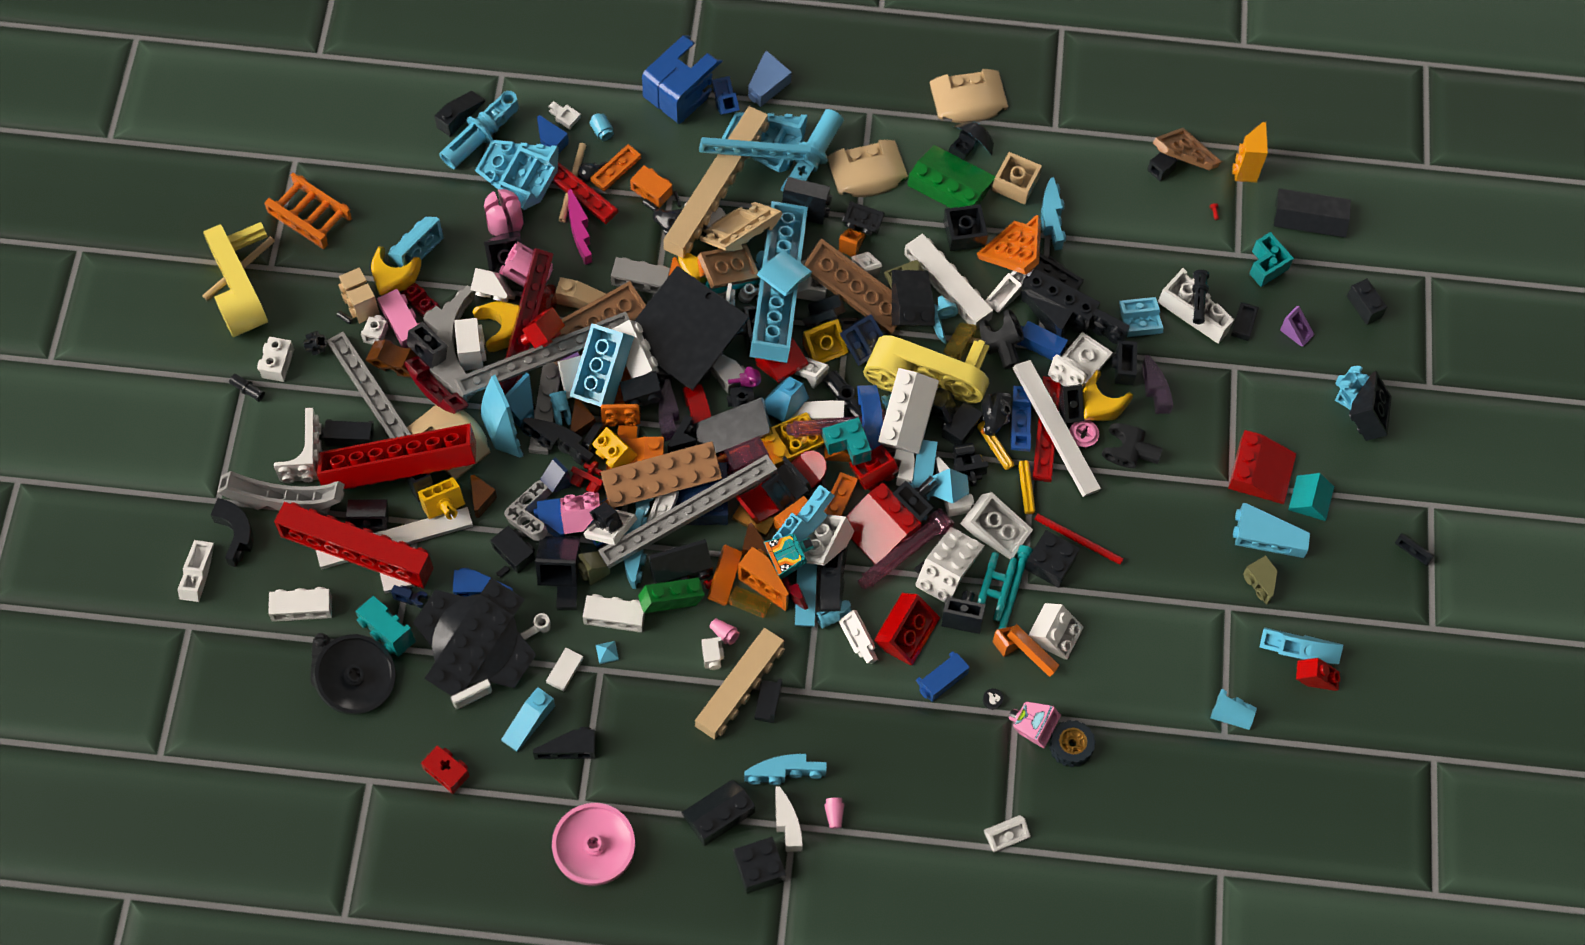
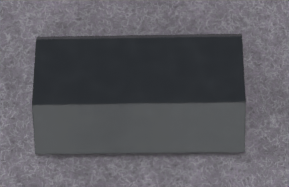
M1278 188L1273 226L1346 237L1350 221L1351 199Z

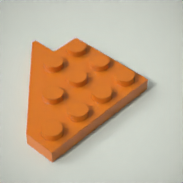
M1036 215L1027 224L1013 221L977 253L978 258L1025 275L1030 273L1039 264L1041 231L1039 216Z

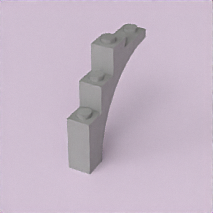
M468 285L464 289L459 290L451 301L445 303L442 310L435 306L432 310H428L423 317L424 323L448 346L446 360L432 369L430 368V373L451 394L457 392L460 396L461 394L454 380L466 373L459 364L455 354L454 320H460L465 309L475 299L473 290ZM476 393L463 397V399L467 402Z
M230 471L221 476L217 494L256 510L269 506L280 511L285 501L290 504L295 502L304 509H314L321 515H325L329 512L332 505L341 502L343 499L345 484L337 481L321 486H287L259 481Z

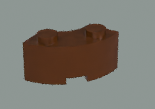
M384 339L374 341L366 361L385 372L387 369L395 371L397 376L412 378L405 366V361L418 355L411 348L399 347L391 341Z

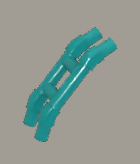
M993 552L977 603L985 604L987 596L999 599L993 620L1001 621L1018 560L1014 557L1010 559L1006 574L995 572L999 554ZM992 579L1003 582L1001 592L990 589Z

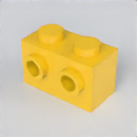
M608 427L592 443L597 449L595 453L603 460L606 458L607 461L605 463L611 468L630 464L637 456Z

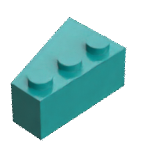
M372 596L355 611L358 617L356 619L363 628L367 627L371 631L370 635L376 641L380 640L390 655L393 653L398 658L415 643L411 627L408 625L403 626L399 622L400 618L397 615L393 616L389 609L375 596Z

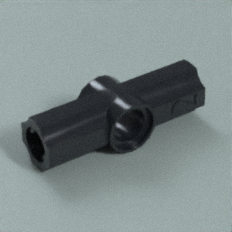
M836 370L829 372L823 378V382L838 401H845L844 408L854 419L859 417L862 422L861 405L858 403V396L855 394L854 387L848 385ZM843 395H849L850 397L845 398Z

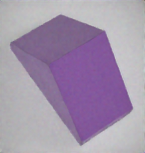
M1296 306L1285 318L1280 331L1298 345L1304 346L1314 336V333L1300 306Z

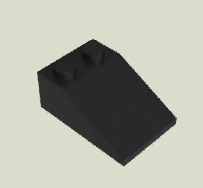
M892 270V326H935V306L928 271Z
M1377 371L1372 372L1352 401L1351 410L1349 411L1351 421L1355 422L1359 434H1362L1366 441L1384 437L1388 434L1392 396Z

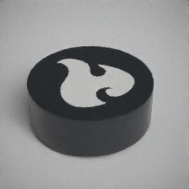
M988 689L984 693L983 704L985 707L995 710L1002 705L1003 695L999 690Z

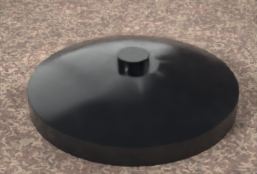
M359 634L344 635L327 644L319 654L314 666V684L321 699L332 709L349 715L365 714L378 708L390 695L395 683V666L389 652L375 639Z

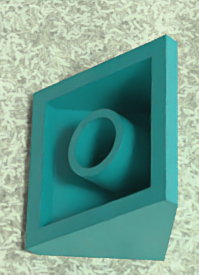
M1321 473L1297 475L1288 510L1326 521L1334 486Z

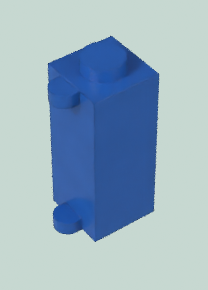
M1027 321L1025 326H1021L1024 341L1017 343V345H1021L1050 360H1053L1055 355L1062 356L1067 346V339Z
M952 651L949 653L950 658L925 678L921 679L918 677L916 679V682L919 684V691L924 698H929L933 702L968 674L970 667L958 653Z

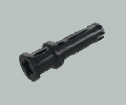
M1201 269L1193 272L1194 285L1192 286V291L1195 294L1193 323L1198 325L1205 323V299L1209 291L1207 279H1209L1210 275L1208 271Z

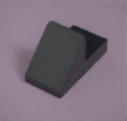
M685 415L668 443V453L697 445V440L690 436L694 430L692 417Z

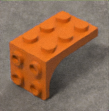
M627 367L624 369L621 382L632 379ZM619 385L614 404L601 405L602 423L608 426H635L640 424L641 407L639 408L638 404H625Z

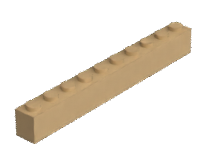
M749 106L728 139L760 142L762 133H765L769 127L768 114ZM717 155L665 236L664 250L681 258H684L686 253L691 252L694 245L693 242L701 236L703 226L708 225L711 218L710 215L712 212L717 211L721 198H725L728 191L727 188L729 185L734 184L738 171H742L746 158L749 159V156Z

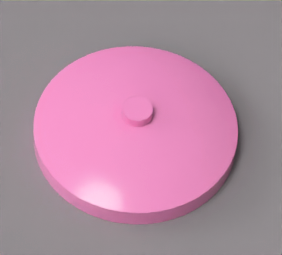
M588 803L575 807L562 817L554 830L552 851L557 866L569 879L583 885H603L617 879L628 868L635 852V837L630 822L620 811L606 804Z

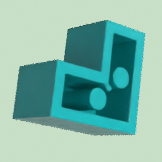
M1269 232L1256 240L1252 252L1259 260L1253 263L1249 274L1262 287L1289 270L1294 258L1275 236Z
M859 417L822 428L823 441L829 455L847 450L853 466L871 460V448Z

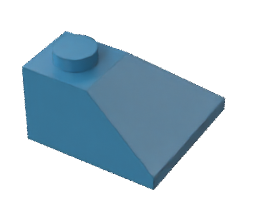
M525 373L505 395L514 423L519 427L524 418H534L530 377L528 373Z
M788 377L781 381L764 399L767 413L776 420L785 422L809 399L803 383Z

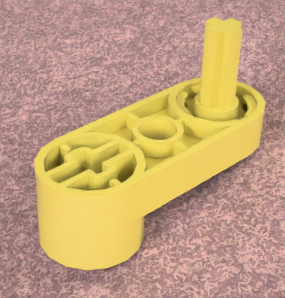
M257 223L229 236L226 235L221 224L203 231L212 254L230 290L214 296L232 337L234 338L268 323L262 305L235 253L236 250L268 237L262 223Z
M881 336L874 346L863 373L865 378L873 385H877L882 390L892 392L898 368L918 372L939 380L938 388L951 391L954 399L975 404L981 402L989 385V378L980 370L989 350V345H986L982 340H979V342L974 340L965 362L898 337Z

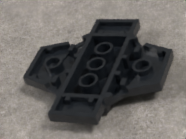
M490 578L481 594L467 597L435 589L413 622L432 646L435 659L434 665L424 679L451 696L466 690L470 683H477L486 679L492 683L515 688L536 656V653L517 631L514 615L525 599L493 578Z

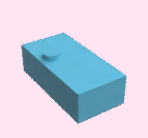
M591 324L570 397L597 406L614 404L634 336Z

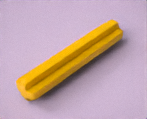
M984 421L980 422L977 426L980 433L985 425ZM982 434L1005 470L1011 469L1014 462L997 436Z
M1022 460L1019 461L1018 466L1024 513L1034 514L1035 504L1029 461Z

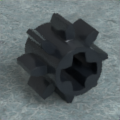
M318 331L305 335L306 339L303 344L306 352H312V355L325 352L324 348L327 345V340L324 335H319Z

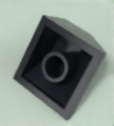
M519 231L500 234L484 241L489 271L499 273L501 266H505L504 263L514 244H517V242L522 244Z

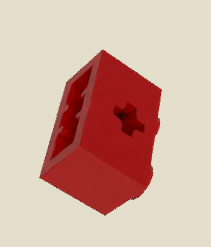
M437 745L421 762L422 768L449 792L454 794L469 778L468 766L461 760L457 762L452 758L453 754L444 747L442 749Z

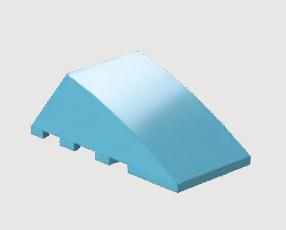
M735 112L722 139L729 138L745 112ZM767 113L769 127L765 133H762L760 142L798 145L799 142L804 141L807 115L801 114L800 117L793 116L792 114L775 116L774 113ZM751 157L779 173L789 170L794 161Z
M492 140L475 171L498 190L506 189L514 192L518 196L521 208L525 210L541 202L558 171L559 147Z
M493 375L486 387L482 400V421L495 449L522 457L523 453L519 447L520 442L516 437L517 431L513 424L514 420L510 406L496 375Z

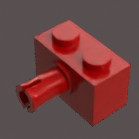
M551 307L540 313L522 329L524 334L521 335V341L525 346L531 343L534 348L541 345L544 348L553 342L552 339L561 334L560 330L565 327V324L555 309Z

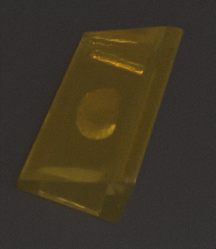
M960 322L943 353L960 360L974 337L977 326Z
M738 586L734 588L728 598V604L762 618L765 617L772 603V600Z

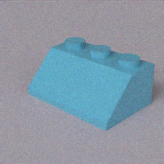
M424 217L421 221H418L409 233L403 235L398 244L390 248L387 253L390 263L395 267H402L407 265L414 257H420L422 260L443 239L440 219L437 217Z

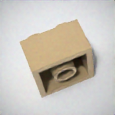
M1009 152L994 179L992 191L1025 205L1040 177L1042 165Z

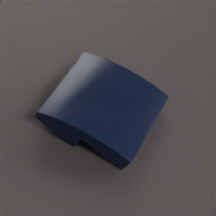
M872 314L839 333L858 366L869 360L878 338L884 336Z

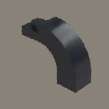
M218 498L211 512V517L214 523L228 526L234 531L233 540L225 559L228 565L236 567L244 556V550L249 552L252 550L253 531L245 513L237 505Z

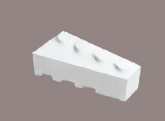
M1182 268L1162 290L1158 303L1219 344L1229 332L1234 319L1218 303L1215 304L1207 293L1205 299V323L1200 325L1194 324L1195 294L1192 291L1194 278L1191 279L1187 275V271Z

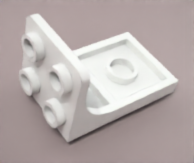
M1082 332L1062 356L1055 355L1053 357L1048 376L1063 386L1081 384L1083 391L1086 382L1096 370L1100 371L1113 352Z
M305 408V446L302 453L291 461L274 463V469L279 481L283 483L319 480L317 469L319 452H322V441L319 440L322 424L319 423V416L315 415L313 408Z
M950 527L927 556L916 581V587L945 603L947 597H953L963 576L980 555L985 545Z

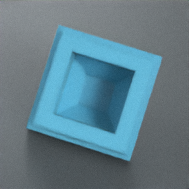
M615 641L596 645L599 664L619 660Z

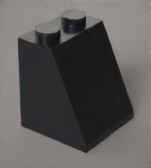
M546 536L540 539L535 561L538 586L577 587L578 555L581 553L580 538Z

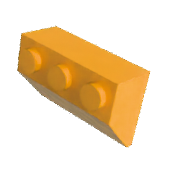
M1262 122L1246 135L1243 144H1240L1239 154H1236V163L1232 165V174H1235V181L1257 182L1268 154L1266 122Z

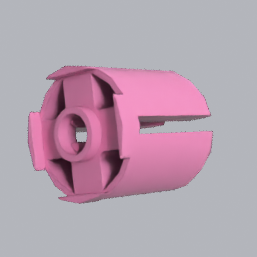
M499 189L501 205L499 206L495 192L490 193L485 199L484 210L488 231L491 235L498 236L504 233L520 231L524 222L518 196L510 190Z
M520 242L515 243L504 263L505 266H501L499 273L524 287L533 250ZM551 262V266H550V270H549V274H548L547 281H548V279L550 278L551 273H552V267H553L552 262Z

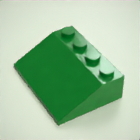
M934 145L910 172L908 186L949 208L980 204L993 185L996 176Z

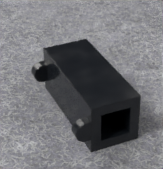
M327 419L325 427L321 429V438L324 439L326 446L349 447L373 442L374 421L353 422Z

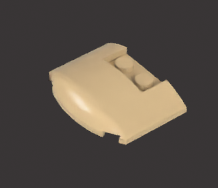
M982 69V72L949 77L946 74L930 81L939 119L943 120L944 116L952 119V122L964 123L966 121L979 122L995 117L998 114L997 112L1003 108L1004 110L1008 108L999 71Z
M879 140L878 143L849 150L843 148L827 156L828 164L840 195L846 192L853 194L852 197L874 196L896 188L903 178L904 180L908 178L896 141Z
M757 202L751 203L752 207L747 210L740 207L711 224L705 230L707 235L705 237L700 236V241L726 251L743 249L742 244L749 242V239L761 234L765 229L772 230L781 218L782 211Z
M435 405L407 427L412 435L471 423L476 439V464L490 453L487 438L482 428L464 410L453 414ZM475 464L445 471L457 480Z

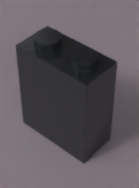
M788 177L783 189L782 203L808 207L806 221L823 224L825 217L829 218L831 207H828L832 201L830 187Z

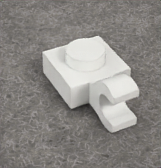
M554 101L549 105V108H551L549 113L554 115L556 121L569 130L581 118V114L567 104L564 108Z

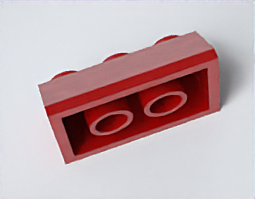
M901 593L874 641L886 653L909 665H913L940 617L918 594Z

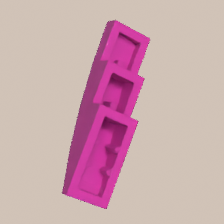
M570 189L568 190V209L571 230L577 249L584 264L587 265L592 262V254L587 247L590 244V236L585 229L588 227V218Z

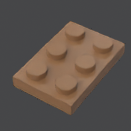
M747 244L742 245L743 249L726 251L717 249L701 252L698 255L711 289L728 286V283L734 285L755 281L760 278L757 276L758 270Z

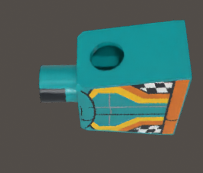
M795 534L764 542L780 579L785 578L807 563L804 553L814 548L810 538L798 542Z

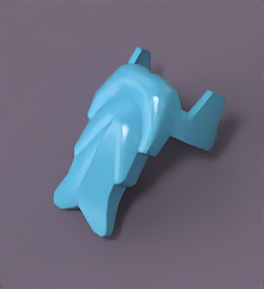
M943 296L938 297V305L934 304L935 326L933 327L938 338L944 344H947L941 319L956 316L958 314V307Z

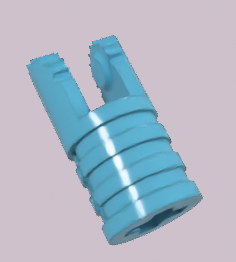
M566 391L549 394L555 423L562 426L560 412L563 411L567 425H571L572 416L568 406Z
M849 600L842 601L840 611L821 612L820 610L815 612V617L820 627L823 629L840 621L842 617L851 612V603Z

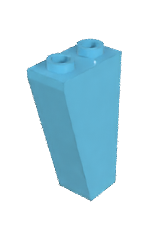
M1243 503L1241 508L1237 509L1235 520L1238 521V525L1234 527L1233 538H1236L1235 545L1300 558L1305 557L1309 547V532L1247 503Z

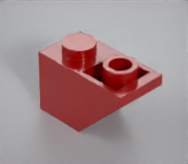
M1319 658L1297 661L1296 680L1308 687L1337 691L1339 689L1340 672Z

